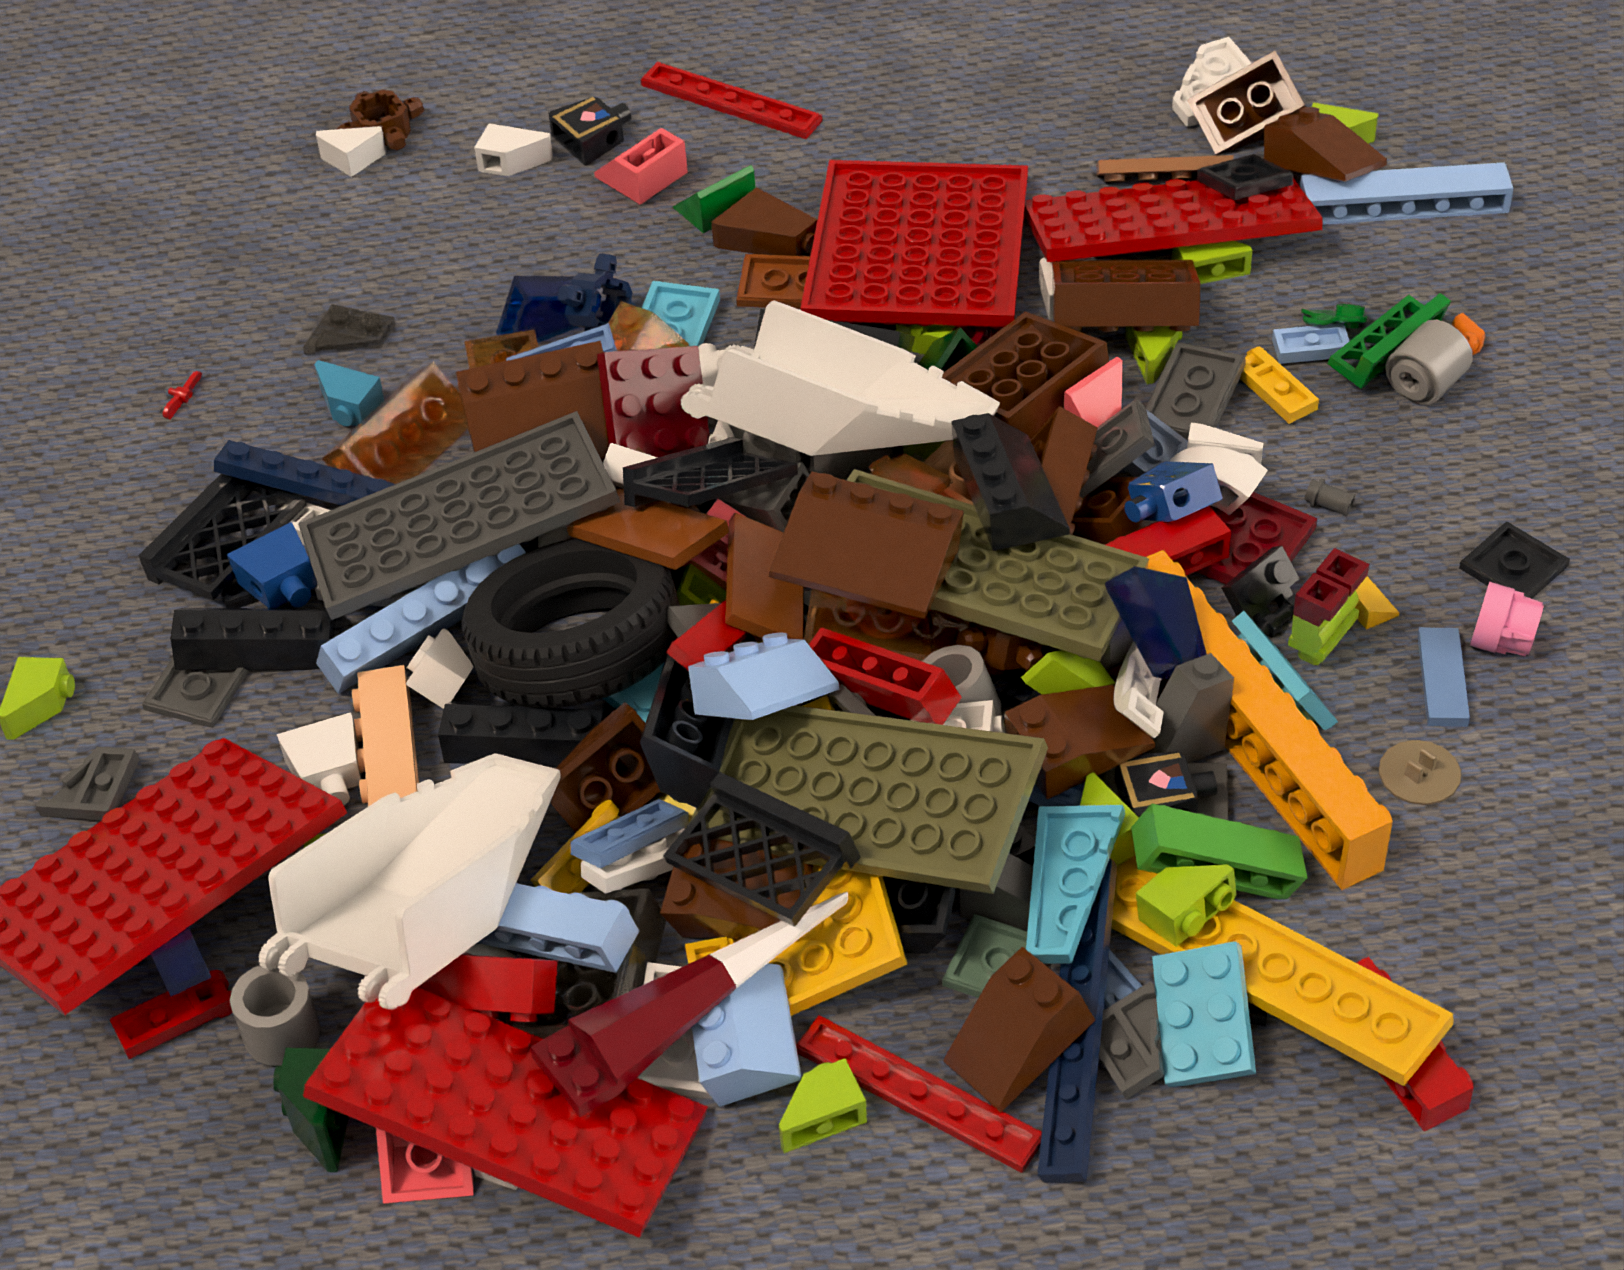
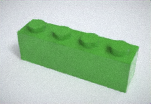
M1153 803L1131 827L1137 868L1139 870L1159 874L1166 867L1229 865L1234 869L1237 891L1274 899H1288L1307 879L1299 836Z

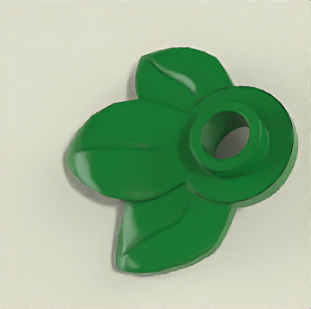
M1336 304V311L1303 308L1301 310L1304 314L1303 322L1308 325H1328L1338 322L1344 323L1345 328H1359V323L1367 322L1368 317L1364 315V306L1353 304Z

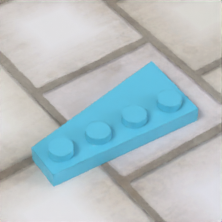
M1123 805L1039 807L1026 950L1043 964L1072 963L1125 817Z

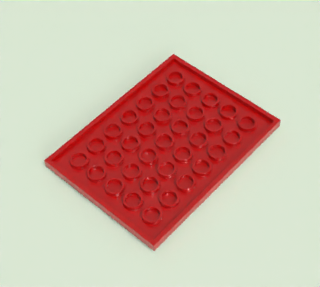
M829 160L800 310L822 319L852 324L869 322L886 325L918 324L921 326L954 325L961 328L968 326H986L994 329L1004 328L1015 319L1028 165Z
M223 737L220 740L212 741L203 747L200 754L188 762H183L173 767L169 775L154 785L142 788L136 794V797L127 804L107 812L103 816L102 821L89 830L72 836L67 845L55 853L43 856L37 860L32 869L18 878L6 881L0 886V966L66 1015L347 814V811L340 799Z

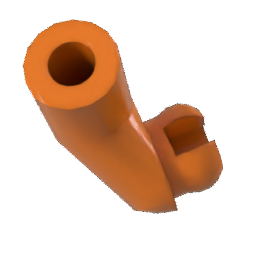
M1458 314L1453 319L1452 326L1458 329L1467 339L1472 349V356L1476 355L1483 348L1486 337L1485 332L1466 314Z

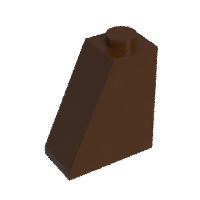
M756 187L711 222L713 245L719 249L750 254L804 256L812 251L818 219Z

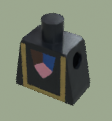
M591 97L548 112L551 136L585 166L624 141L622 124L632 119L631 112L625 103H620L610 108L598 97Z
M1180 752L1143 753L1115 768V783L1120 799L1138 817L1152 803L1197 813L1198 798L1217 795V782L1214 772L1208 771L1191 774L1185 755Z

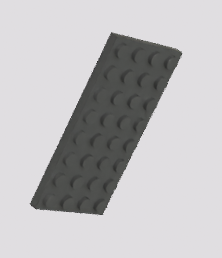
M576 411L298 523L325 608L331 620L343 615L352 614L357 609L379 600H386L394 594L411 587L423 585L429 580L448 572L460 570L464 566L487 556H494L502 550L519 543L531 541L537 536L553 529L565 527L580 518L595 512H602L608 507L620 503V499Z

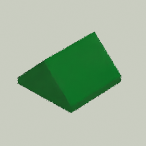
M752 165L695 193L673 206V208L702 233L711 230V222L756 188L755 172Z

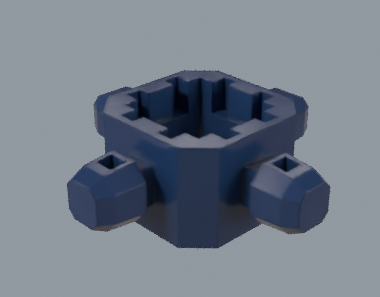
M600 253L594 266L595 274L578 273L571 279L570 285L565 284L559 288L558 299L562 304L566 305L565 316L570 325L585 328V332L609 323L612 333L619 334L626 328L627 321L632 322L637 319L639 308L636 303L631 301L633 292L629 283L613 278L617 268L616 256ZM603 288L602 294L606 295L605 301L602 300L600 312H603V315L595 319L596 313L592 312V306H596L598 296L595 294V289Z

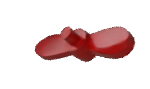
M193 372L183 387L178 386L176 389L170 387L168 389V394L174 397L164 407V418L171 420L180 406L189 401L193 396L192 389L201 379L202 372Z

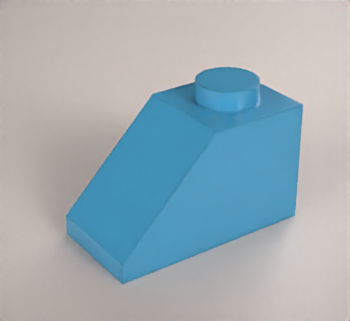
M317 360L314 365L319 386L332 419L343 426L353 425L364 429L385 401L380 377Z

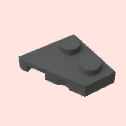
M97 747L84 759L80 767L73 769L61 780L64 787L50 800L42 797L37 802L36 808L40 816L102 821L103 816L107 812L119 808L140 760L136 750Z
M1151 981L1103 1010L1099 1058L1126 1100L1164 1076L1156 989Z

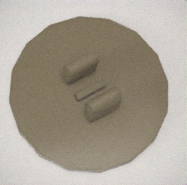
M1411 740L1400 742L1385 752L1380 759L1379 776L1384 787L1395 797L1408 803L1429 805L1440 803L1455 793L1461 782V769L1456 758L1445 748L1428 741Z

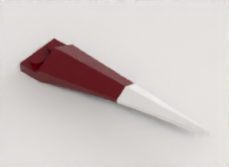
M848 892L840 893L810 907L795 927L780 921L569 1019L567 1027L531 1046L532 1058L577 1115L581 1117L618 1096L674 1042L736 988L791 944L847 904Z

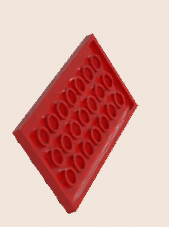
M1294 178L1293 185L1238 200H1234L1198 180L1186 182L1182 179H1171L1161 185L1137 183L1132 188L1127 189L1104 187L1099 189V192L1070 191L1065 196L1057 197L1041 194L1032 197L1031 200H1026L1025 217L1047 262L1323 230V217Z
M418 987L412 990L405 1004L397 1006L393 1010L383 1008L382 1005H379L380 1001L377 998L372 1003L365 1002L305 1083L304 1098L638 1238L641 1237L690 1147L708 1106L636 1078L618 1096L579 1117L532 1058L531 1046L543 1040L542 1038L472 1009H464L455 1002Z

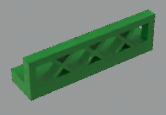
M1439 293L1426 305H1423L1411 295H1407L1330 356L1327 364L1362 389L1385 370L1388 357L1421 324L1427 320L1442 321L1451 300ZM1406 309L1413 313L1408 319H1405L1404 316ZM1384 327H1391L1396 329H1394L1391 333L1386 334ZM1365 342L1376 343V345L1366 350ZM1343 359H1359V363L1354 368Z

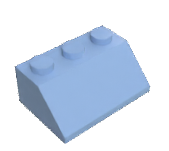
M787 633L764 635L763 642L761 643L744 642L733 646L734 651L730 653L726 651L708 653L704 655V661L688 666L694 712L697 715L754 720L840 690L838 680L807 642L803 639H788Z
M767 963L692 1026L699 1080L719 1107L800 1081L802 1078L784 974L780 965Z

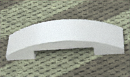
M1143 627L1136 635L1120 668L1114 689V705L1122 715L1150 737L1155 738L1160 734L1164 713L1156 706L1160 680L1171 671L1174 650L1147 628Z

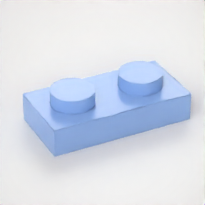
M1344 323L1273 329L1272 342L1278 362L1285 364L1329 359L1330 356L1349 342Z

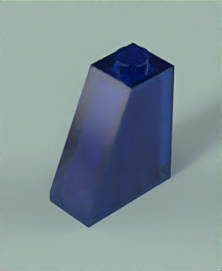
M514 276L496 331L497 336L509 354L579 328L569 324L565 316L566 305L562 304L558 299L559 288L565 284L570 285L571 279L575 276ZM595 289V294L598 295L596 306H592V312L595 313L601 306L602 298L597 289Z
M1134 566L1105 582L1106 590L1153 677L1169 680L1177 665L1207 655L1187 577Z
M190 927L151 953L170 996H174L212 977Z

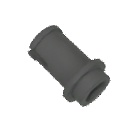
M1321 478L1319 481L1311 480L1304 499L1310 502L1311 507L1319 505L1347 517L1354 505L1356 494L1325 484V479Z

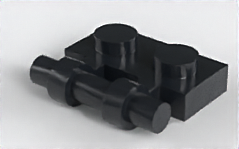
M1276 546L1270 548L1221 589L1236 616L1245 611L1267 637L1273 638L1282 630V625L1291 617L1293 618L1295 595L1290 586L1300 578L1283 546ZM1275 599L1279 608L1270 613L1267 605Z

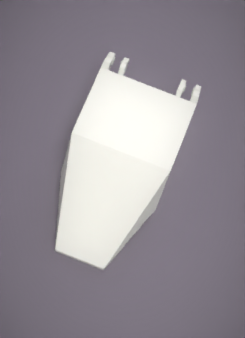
M771 301L766 307L755 349L745 346L740 347L735 344L729 345L716 360L719 371L714 387L704 386L700 383L694 384L682 396V403L680 405H682L684 412L691 414L694 418L699 419L709 416L799 452L814 456L953 440L951 421L966 418L970 415L986 413L994 416L1000 402L962 381L957 386L942 378L944 371L935 366L929 367V370L914 363L915 355L904 349L783 303Z
M494 753L451 770V778L434 785V782L428 779L417 784V792L402 798L397 793L382 797L280 863L270 871L268 876L277 933L267 941V944L261 947L260 955L258 956L260 966L268 970L276 969V966H278L279 972L292 977L296 972L299 973L305 968L310 957L366 975L364 979H361L358 988V995L362 1001L372 1003L377 998L380 1001L379 1005L392 1010L397 1008V1006L405 1004L412 990L497 929L561 778L560 770Z

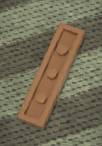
M1234 155L1098 160L1096 163L1097 176H1104L1105 182L1125 181V175H1138V181L1158 180V174H1171L1172 179H1192V173H1197L1198 169L1233 160Z

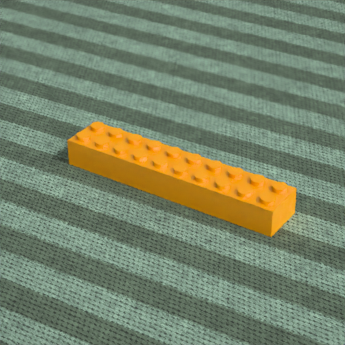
M1164 550L1147 556L1146 558H1149L1147 572L1137 592L1145 598L1153 611L1157 626V637L1174 650L1172 668L1167 674L1169 679L1177 665L1212 653L1234 677L1225 741L1226 749L1295 834L1299 836V839L1341 890L1384 871L1393 825L1392 817L1387 808L1381 804L1379 805L1369 794L1364 781L1359 776H1354L1347 768L1337 749L1330 747L1320 736L1315 723L1303 716L1296 707L1292 696L1288 692L1281 690L1273 680L1269 669L1265 665L1259 664L1251 654L1247 643L1243 639L1237 638L1228 627L1225 617L1221 613H1216L1207 602L1203 591L1199 587H1194L1188 580L1181 565L1178 562H1173Z

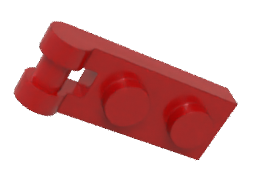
M213 970L110 1018L112 1027L128 1059L210 1020L232 1014L233 1011L230 1004L232 991L227 989L229 982L223 971ZM205 996L211 997V998H209V999H207V1000H204V1001H202V1002L199 1000V999H201V998H203V997H205Z

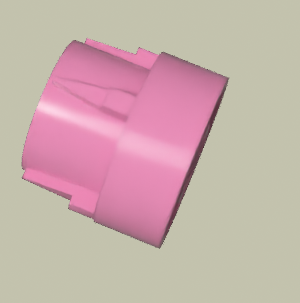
M1489 582L1470 646L1492 653L1506 654V652L1522 656L1529 655L1544 608L1543 603L1525 597L1524 593L1515 591L1513 588Z

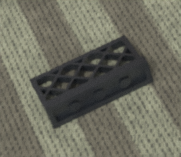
M731 437L622 467L624 505L638 507L662 500L689 507L798 475L797 463L745 453L743 452V439Z
M220 474L138 555L147 579L158 585L166 581L214 601L235 579L229 559L224 560L223 553L234 551L288 524L307 505L305 497L289 491ZM252 491L262 494V497L243 501ZM281 503L289 504L283 510L270 512L269 506ZM264 508L265 514L244 519L243 512ZM238 514L239 520L219 525L227 516ZM267 525L261 533L247 536V529ZM241 531V538L221 542L220 536ZM215 537V544L196 548L203 540ZM217 555L218 562L197 566L198 559ZM191 561L192 568L174 571L181 563ZM220 573L210 585L199 581V577Z
M721 772L710 783L714 794L663 855L668 864L794 927L842 866L851 870L861 857L848 831ZM719 810L730 815V823L709 828L710 820ZM755 827L761 829L762 838L740 843L739 832ZM732 834L733 846L712 852L711 840ZM788 842L793 844V854L772 859L771 847ZM703 843L705 854L689 859L682 857L689 846ZM764 849L765 862L747 867L743 866L742 855ZM735 858L736 870L723 874L714 872V863ZM818 858L828 861L820 871L805 875L804 862ZM796 865L797 878L776 883L774 871ZM767 873L769 886L755 890L746 888L745 879ZM800 889L801 896L790 909L779 905L778 895Z

